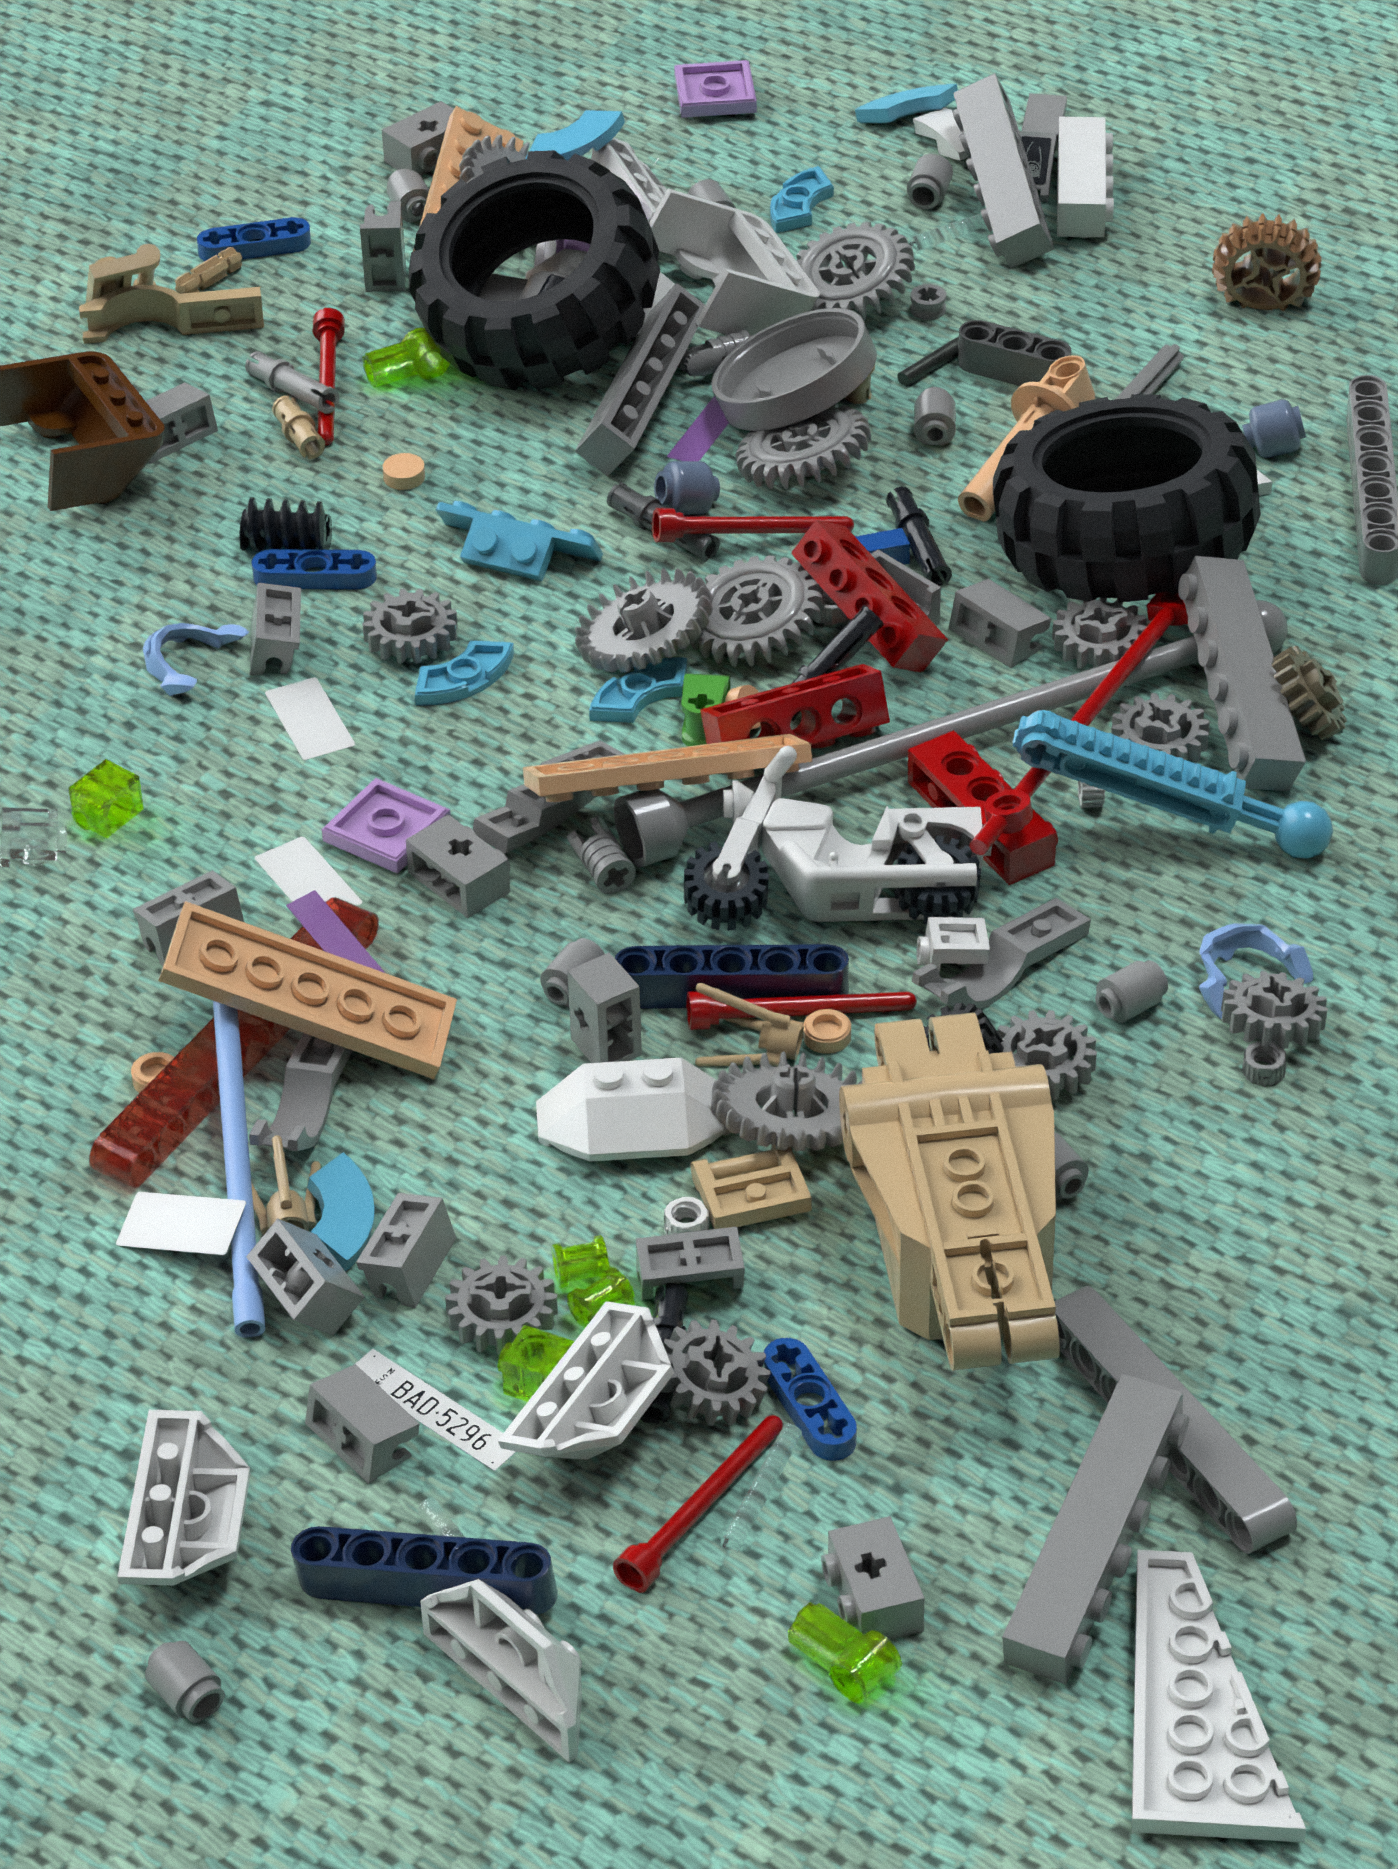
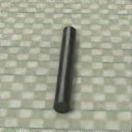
M959 336L899 372L897 375L899 383L908 387L958 356Z

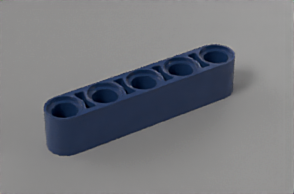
M836 945L631 946L620 950L615 956L616 961L639 985L640 1009L686 1008L687 992L697 991L696 985L699 983L719 989L741 999L841 995L849 993L848 954Z
M324 1526L310 1527L301 1531L291 1543V1554L299 1584L307 1595L318 1599L421 1607L420 1601L426 1596L477 1579L506 1595L522 1610L529 1609L535 1615L547 1612L554 1606L558 1598L551 1556L547 1549L535 1543Z

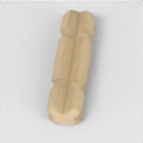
M228 247L218 253V256L211 257L191 269L190 272L177 277L175 280L176 292L179 294L200 292L199 289L204 290L226 277V272L231 274L242 266L240 252H236L233 247Z

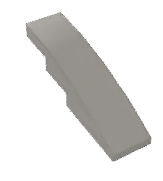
M599 740L541 762V765L624 755V753ZM523 784L508 790L504 807L476 817L474 819L473 831L483 841L506 854L538 839L559 826L597 796H592L591 791L573 792L574 799L546 802V797L538 796V794Z

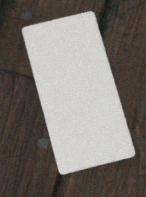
M317 678L306 679L265 692L303 760L355 745Z
M303 836L255 856V860L292 902L316 890L336 915L362 904V900Z
M138 1192L135 1195L116 1245L225 1255L245 1208L246 1201Z

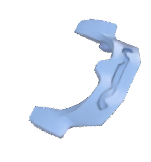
M187 623L166 625L149 635L144 643L143 653L147 671L162 681L160 686L169 696L187 692L195 686L197 679L189 675L179 674L172 669L161 654L160 647L167 641L182 643L186 639L192 638L220 648L224 644L241 640L249 631L240 625L234 624L223 625L217 630Z
M1233 923L1218 928L1203 937L1199 952L1208 974L1207 980L1199 986L1201 994L1211 1011L1222 1019L1221 1006L1224 986L1227 985V980L1214 962L1218 957L1225 961L1232 959L1234 951L1238 948L1250 947L1261 950L1281 961L1294 979L1301 977L1304 979V984L1312 982L1313 971L1304 947L1297 944L1288 945L1262 924Z

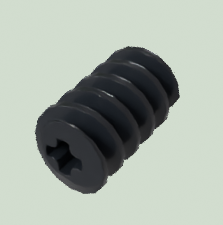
M250 497L246 509L242 512L240 522V549L244 551L251 544L254 551L261 552L267 544L269 550L281 549L283 545L285 549H299L301 545V548L306 550H315L316 547H318V550H329L332 542L331 516L325 514L322 501H317L313 513H309L305 500H301L297 511L292 512L288 499H284L280 510L275 511L272 498H267L263 510H258L255 497Z

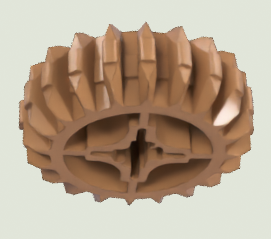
M1264 213L1261 214L1259 221L1256 222L1246 216L1242 226L1233 223L1229 228V234L1222 233L1219 245L1214 249L1212 274L1214 275L1213 278H1216L1217 290L1225 291L1226 303L1238 300L1242 308L1247 306L1262 310L1279 308L1284 311L1288 304L1301 307L1304 297L1312 296L1315 285L1320 280L1321 270L1319 268H1321L1322 257L1318 252L1316 239H1309L1310 233L1308 228L1297 230L1295 219L1287 224L1282 223L1280 214L1276 216L1274 221L1267 220ZM1251 252V254L1244 256L1243 261L1235 263L1243 254ZM1297 268V270L1292 275L1285 279L1282 278L1285 275L1290 274V270Z

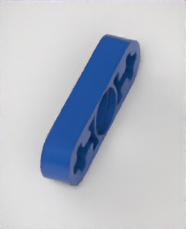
M297 217L210 228L202 231L197 236L198 255L203 261L215 255L218 256V253L228 247H233L236 252H240L243 260L300 252L307 249L311 244L309 223ZM251 239H260L259 241H248Z
M270 549L257 553L251 562L253 580L256 585L257 583H265L301 589H364L374 584L377 579L376 559L373 554L365 550ZM312 567H320L324 569L318 572L305 571L306 569Z
M780 1338L769 1343L764 1349L766 1359L763 1363V1368L770 1370L767 1382L812 1452L816 1456L830 1461L841 1460L850 1456L857 1444L856 1421L808 1347L803 1342L793 1338ZM785 1360L789 1365L795 1364L796 1376L792 1378V1372L787 1364L779 1361ZM804 1393H816L824 1400L814 1406H805L798 1403L796 1398ZM827 1418L828 1427L835 1436L842 1435L841 1437L834 1438L830 1433L824 1434V1421Z

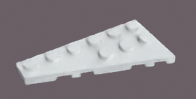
M1138 1550L1132 1832L1305 1842L1306 1827L1300 1813H1296L1288 1795L1289 1786L1283 1771H1279L1269 1748V1737L1241 1671H1237L1231 1656L1232 1647L1225 1631L1221 1632L1213 1612V1601L1192 1552Z

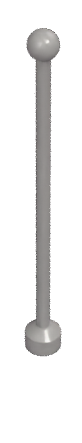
M1256 600L1272 653H1275L1286 640L1288 632L1287 620L1280 608L1273 603ZM1192 636L1150 650L1121 687L1198 663V647L1195 637ZM1119 660L812 759V762L799 763V771L785 773L782 776L781 798L908 757V749L953 730L964 739L1019 721L1021 717H1028L1036 711H1050L1087 699ZM763 775L740 783L756 793ZM732 785L680 802L660 789L639 790L616 798L614 803L615 825L620 842L629 859L636 867L641 868L675 857L679 852L688 828L723 817V790H732Z

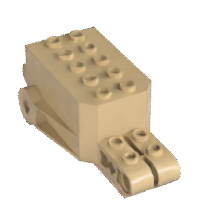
M975 1013L930 1017L928 1025L930 1050L921 1019L876 1023L874 1034L878 1066L862 1068V1084L840 1087L839 1110L843 1143L847 1159L850 1162L851 1171L875 1217L899 1325L927 1340L943 1339L952 1371L1000 1365L1002 1359L1000 1338L1003 1340L1006 1356L1010 1364L1057 1359L1060 1352V1343L1055 1315L1056 1306L1052 1295L1056 1219L1054 1110L1044 1066L1036 1064L1016 1067L1012 1051L989 1054L988 1050L986 1051Z

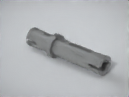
M255 351L250 354V357L259 361V363L256 364L248 359L246 360V372L250 376L264 381L267 387L277 393L286 392L325 414L335 410L333 406L325 403L326 400L336 405L339 403L340 397L336 389L296 371L292 364L283 359L274 360L261 351Z

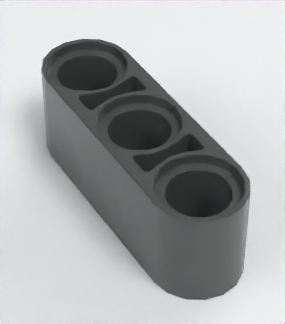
M971 320L965 322L959 328L958 364L962 370L1018 386L1027 382H1040L1049 371L1052 363L1062 357L1071 356L1072 352L1071 347L1061 340L987 321Z

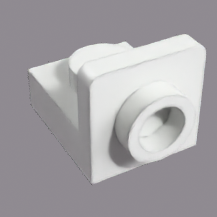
M928 917L925 936H918L916 957L918 965L932 963L940 971L941 963L988 964L990 946L984 918Z

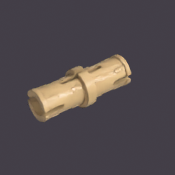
M286 395L278 398L273 404L272 412L282 424V433L288 441L296 444L304 458L306 455L308 459L319 457L325 449V441L316 432L315 422L310 414L301 410L295 398L292 397L290 400V397Z

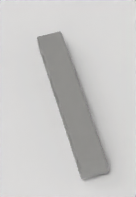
M1360 375L1350 381L1346 413L1359 572L1365 581L1384 585L1392 583L1398 578V493L1387 385L1381 378L1373 375Z
M1085 1286L1054 1301L1060 1351L1107 1403L1122 1373L1183 1392V1414L1189 1416V1424L1182 1444L1179 1447L1172 1445L1167 1458L1170 1459L1169 1471L1243 1553L1250 1554L1296 1530L1297 1517L1286 1495L1097 1291L1090 1286Z

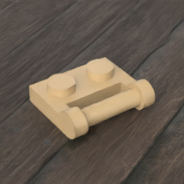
M143 244L137 249L136 254L120 258L104 257L89 265L86 303L120 288L130 287L132 275L138 274V278L134 281L133 286L156 285L154 272L160 262L161 255L159 249L152 244Z
M772 1145L771 1150L712 1163H708L707 1159L690 1163L693 1183L696 1190L699 1191L706 1209L709 1211V1218L714 1229L741 1227L812 1211V1197L791 1147H788L786 1150H778L775 1145Z

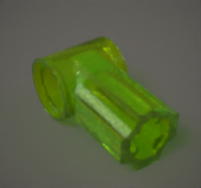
M423 327L409 331L400 343L365 353V356H362L363 369L373 388L414 375H419L427 380L439 377L446 372L450 363L441 356L440 348L436 346L430 334Z
M810 1602L797 1613L795 1621L788 1629V1642L826 1669L836 1689L853 1703L860 1704L864 1702L902 1667L901 1656L887 1637L873 1630L862 1634L821 1603L814 1605Z

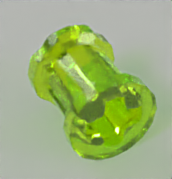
M602 1235L593 1236L592 1242L562 1247L560 1243L551 1244L552 1263L559 1289L568 1287L569 1282L592 1277H599L602 1281L610 1279L608 1253Z
M609 1267L601 1272V1279L585 1289L576 1288L567 1294V1304L574 1319L583 1328H586L606 1301L634 1306L635 1293L628 1279L617 1268Z

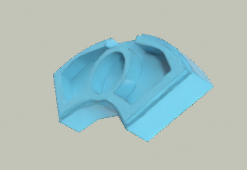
M957 84L921 87L873 100L855 109L857 122L890 123L907 115L941 110L955 100L953 93L958 91Z
M586 110L579 120L566 128L551 133L537 134L529 151L555 150L567 161L574 153L582 156L589 152L591 148L598 151L609 143L625 123L622 111Z
M820 167L809 168L792 176L783 183V189L772 197L770 218L775 233L812 225V208L819 202L834 197V186Z
M471 640L465 651L449 662L420 667L415 691V706L451 703L485 690L495 683L508 669L514 655V643Z
M662 658V663L657 665L649 663L645 669L637 670L634 667L633 672H629L619 679L611 678L598 690L591 702L589 709L590 721L634 723L638 713L650 703L664 698L682 697L684 675L687 673V658Z
M343 1152L309 1177L307 1189L318 1200L322 1212L321 1220L311 1230V1233L316 1234L346 1272L355 1264L369 1242L375 1207L373 1194L366 1177L354 1161Z

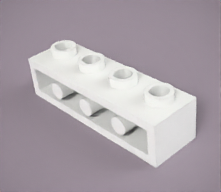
M1059 117L1057 237H1104L1105 222H1113V133H1106L1105 117Z

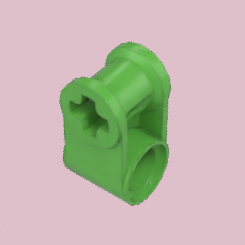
M685 673L681 708L683 713H685L682 727V742L686 746L707 744L700 709L725 702L726 695L731 690L730 676Z

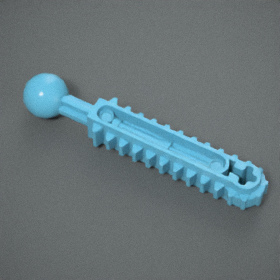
M1046 710L1036 711L1028 717H1021L1019 727L1015 730L1013 747L1017 748L1018 753L1021 755L1020 759L1031 767L1042 768L1072 780L1123 796L1124 798L1175 814L1176 816L1190 819L1194 823L1209 826V833L1214 834L1217 830L1231 833L1236 821H1240L1274 833L1281 850L1293 858H1311L1320 855L1331 841L1333 834L1332 822L1324 808L1314 802L1298 801L1281 809L1244 796L1246 781L1237 778V772L1235 771L1225 774L1218 770L1201 766V764L1184 760L1181 757L1178 758L1166 752L1152 749L1149 746L1132 742L1129 739L1080 724L1077 721L1063 718Z

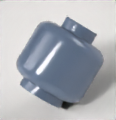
M1285 399L1253 407L1249 412L1250 423L1242 425L1244 435L1252 448L1257 447L1259 455L1263 458H1273L1295 452L1300 448V439L1307 438L1299 406L1292 407L1291 403Z
M671 461L663 468V471L657 473L654 483L655 498L660 500L665 508H674L676 512H682L683 515L687 516L704 515L710 510L713 501H717L719 498L720 483L719 479L713 476L711 468L705 462Z

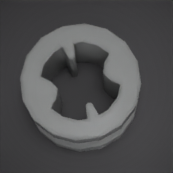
M923 284L913 288L910 306L912 315L923 320H934L942 317L946 312L945 290L933 284Z

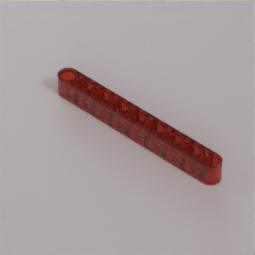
M332 897L326 901L327 905L355 938L367 949L373 943L378 932V915L337 897ZM303 926L290 938L324 951ZM238 1010L243 1078L291 1028ZM214 1017L99 1134L93 1143L89 1155V1164L92 1169L133 1188L140 1187L220 1103Z

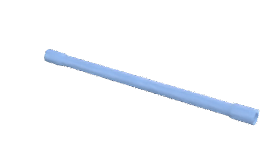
M213 1001L227 1199L246 1201L245 1208L231 1240L234 1281L232 1292L234 1330L238 1336L243 1338L262 1335L265 1331L263 1292L259 1285V1273L246 1257L256 1245L238 1009Z

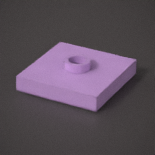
M749 61L674 66L681 118L757 113V101Z
M375 778L322 828L323 842L398 874L408 864L406 839L444 816L450 815V809Z

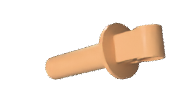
M1071 355L1056 360L1049 367V371L1040 382L1024 383L1014 392L1011 398V409L1017 423L958 497L959 506L967 516L984 522L989 520L994 514L993 476L1007 443L1019 431L1031 430L1034 420L1055 410L1067 411L1079 407V402L1095 399V392L1082 357Z

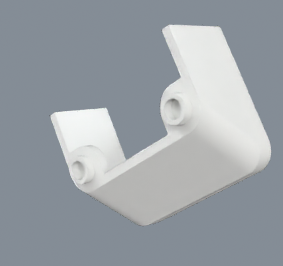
M667 189L649 222L659 251L674 255L681 264L680 269L689 277L694 279L709 278L716 285L695 322L698 327L726 335L746 330L751 337L779 321L808 312L813 308L820 295L818 289L766 221L746 211Z

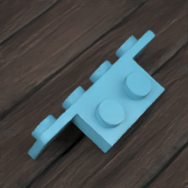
M454 501L452 505L438 502L436 512L446 525L469 530L460 555L461 560L467 564L543 581L553 551L601 561L603 552L595 541L594 536L580 529H570V532L560 531L542 520L533 519L530 523L518 521L511 514L500 510H493L491 514L480 512L474 506L462 501Z

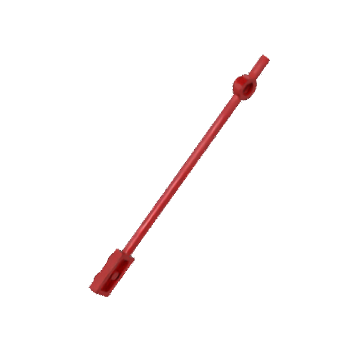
M1165 591L1153 596L1146 605L1148 620L1151 622L1071 718L1072 721L1089 726L1169 626L1188 624L1187 609L1179 593L1172 595L1170 592ZM1031 767L1013 790L1001 791L986 799L984 802L986 824L970 842V849L973 853L984 855L1002 833H1016L1032 820L1033 813L1030 798L1050 775L1051 771Z

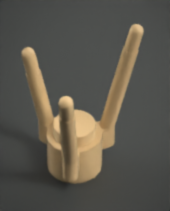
M703 983L696 985V990L699 993L764 1020L755 1018L725 1019L726 1021L761 1031L759 1048L767 1049L766 1054L771 1066L778 1067L783 1051L786 1053L787 1059L797 1060L804 1034L803 1022L791 1020V1016L774 1013ZM762 1054L698 1057L695 1060V1064L697 1066H730L734 1062L739 1066L743 1065L745 1057L748 1056L753 1065H760Z
M276 1135L272 1138L278 1191L270 1197L266 1208L252 1183L253 1208L259 1219L261 1234L264 1235L277 1218L309 1231V1229H313L316 1226L314 1214L316 1198L307 1189L304 1201L297 1192L290 1190L282 1139ZM318 1161L312 1163L309 1177L321 1169V1164Z

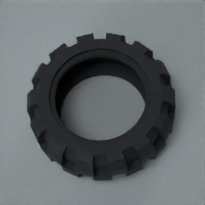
M555 150L528 151L527 159L510 162L506 156L481 166L483 174L468 183L460 179L441 195V209L437 213H427L416 233L415 251L411 252L409 264V292L415 301V310L431 342L437 346L442 358L460 372L472 378L477 375L479 380L490 386L517 390L520 382H529L537 390L563 385L565 384L564 376L582 369L586 375L590 374L610 361L609 351L618 343L628 346L643 326L645 318L643 308H652L660 274V268L657 263L659 248L639 198L626 181L610 172L608 168L575 153L567 161ZM554 240H576L590 244L588 252L578 267L563 281L545 292L514 301H492L479 297L484 284L491 274L504 261L521 250Z
M1131 394L1130 398L1109 400L1108 397L1079 402V407L1067 411L1055 410L1034 420L1031 430L1019 431L1007 443L993 476V499L997 534L1005 555L1016 571L1022 572L1029 583L1046 592L1055 589L1061 590L1066 598L1092 601L1097 598H1117L1118 603L1149 600V595L1165 591L1170 592L1172 595L1179 593L1180 578L1187 572L1195 556L1238 560L1240 553L1247 550L1261 515L1255 452L1237 422L1223 411L1211 413L1206 403L1183 397L1175 401L1162 399L1161 395Z

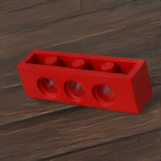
M815 520L792 550L791 554L850 620L860 611L863 605L872 610L882 620L884 626L869 641L893 668L921 673L948 641L947 637L846 526Z
M866 664L856 665L700 709L707 744L750 739L752 727L760 722L761 731L757 738L792 734L811 743V748L817 749L835 744V738L848 734L851 737L867 736L876 731V726L890 723L882 672ZM841 699V712L833 718L832 708ZM798 711H801V722L792 730V717Z
M954 730L908 749V783L932 808L980 807L983 827L986 824L984 810L986 799L995 793L1013 790L1004 780L1002 774L998 770L992 769L979 756L976 748L971 744H967ZM1033 808V818L1022 830L1011 834L1002 833L992 845L991 856H983V860L1008 885L1055 866L1056 846L1058 844L1057 832L1054 826L1049 821L1044 820Z

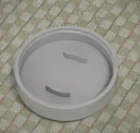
M842 308L809 311L779 321L751 336L736 347L715 371L711 383L712 390L726 420L732 426L750 431L780 428L810 418L849 395L872 371L877 359V351L862 317L856 312Z

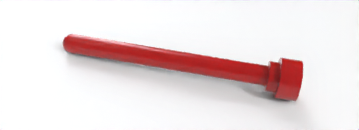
M323 308L314 314L312 327L314 337L320 342L319 382L335 389L336 343L344 336L345 318L337 309ZM326 400L325 403H327V404H329V405H331V406H333V407L335 408V404H334V403H332V402ZM318 410V434L325 441V446L332 444L334 441L335 410L326 414Z
M655 508L652 518V532L656 543H673L676 538H682L684 534L806 533L815 520L846 526L851 532L854 528V521L848 516L684 517L682 512H676L674 508Z
M698 991L687 992L686 1008L689 1030L709 1029L710 1024H719V1019L758 1018L714 1000ZM912 992L743 999L774 1013L788 1016L810 1015L822 1009H832L843 1014L909 1011L917 1004V998Z
M776 1415L767 1416L647 1543L628 1546L613 1562V1571L617 1579L623 1585L638 1593L645 1592L660 1576L662 1557L781 1433L783 1429L782 1420Z

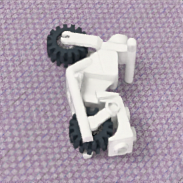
M784 746L765 768L756 793L739 781H732V790H723V816L733 820V827L727 840H725L724 847L718 848L717 841L709 843L708 852H706L701 846L695 851V858L689 857L687 867L684 869L683 898L684 903L688 904L687 911L691 916L697 913V922L702 925L708 919L712 920L711 928L716 930L720 929L721 923H727L728 931L736 930L737 921H740L743 927L751 925V916L757 920L762 915V908L766 909L769 873L766 861L760 862L761 854L759 852L761 846L763 854L780 877L800 912L811 921L923 920V924H927L928 917H973L974 903L977 904L983 856H991L992 846L984 855H977L970 849V842L982 828L980 807L888 809L887 806L872 839V843L865 845L853 844L839 835L833 826V810L829 806L781 798L782 776L797 758L796 750L793 747ZM882 888H895V898L878 897Z

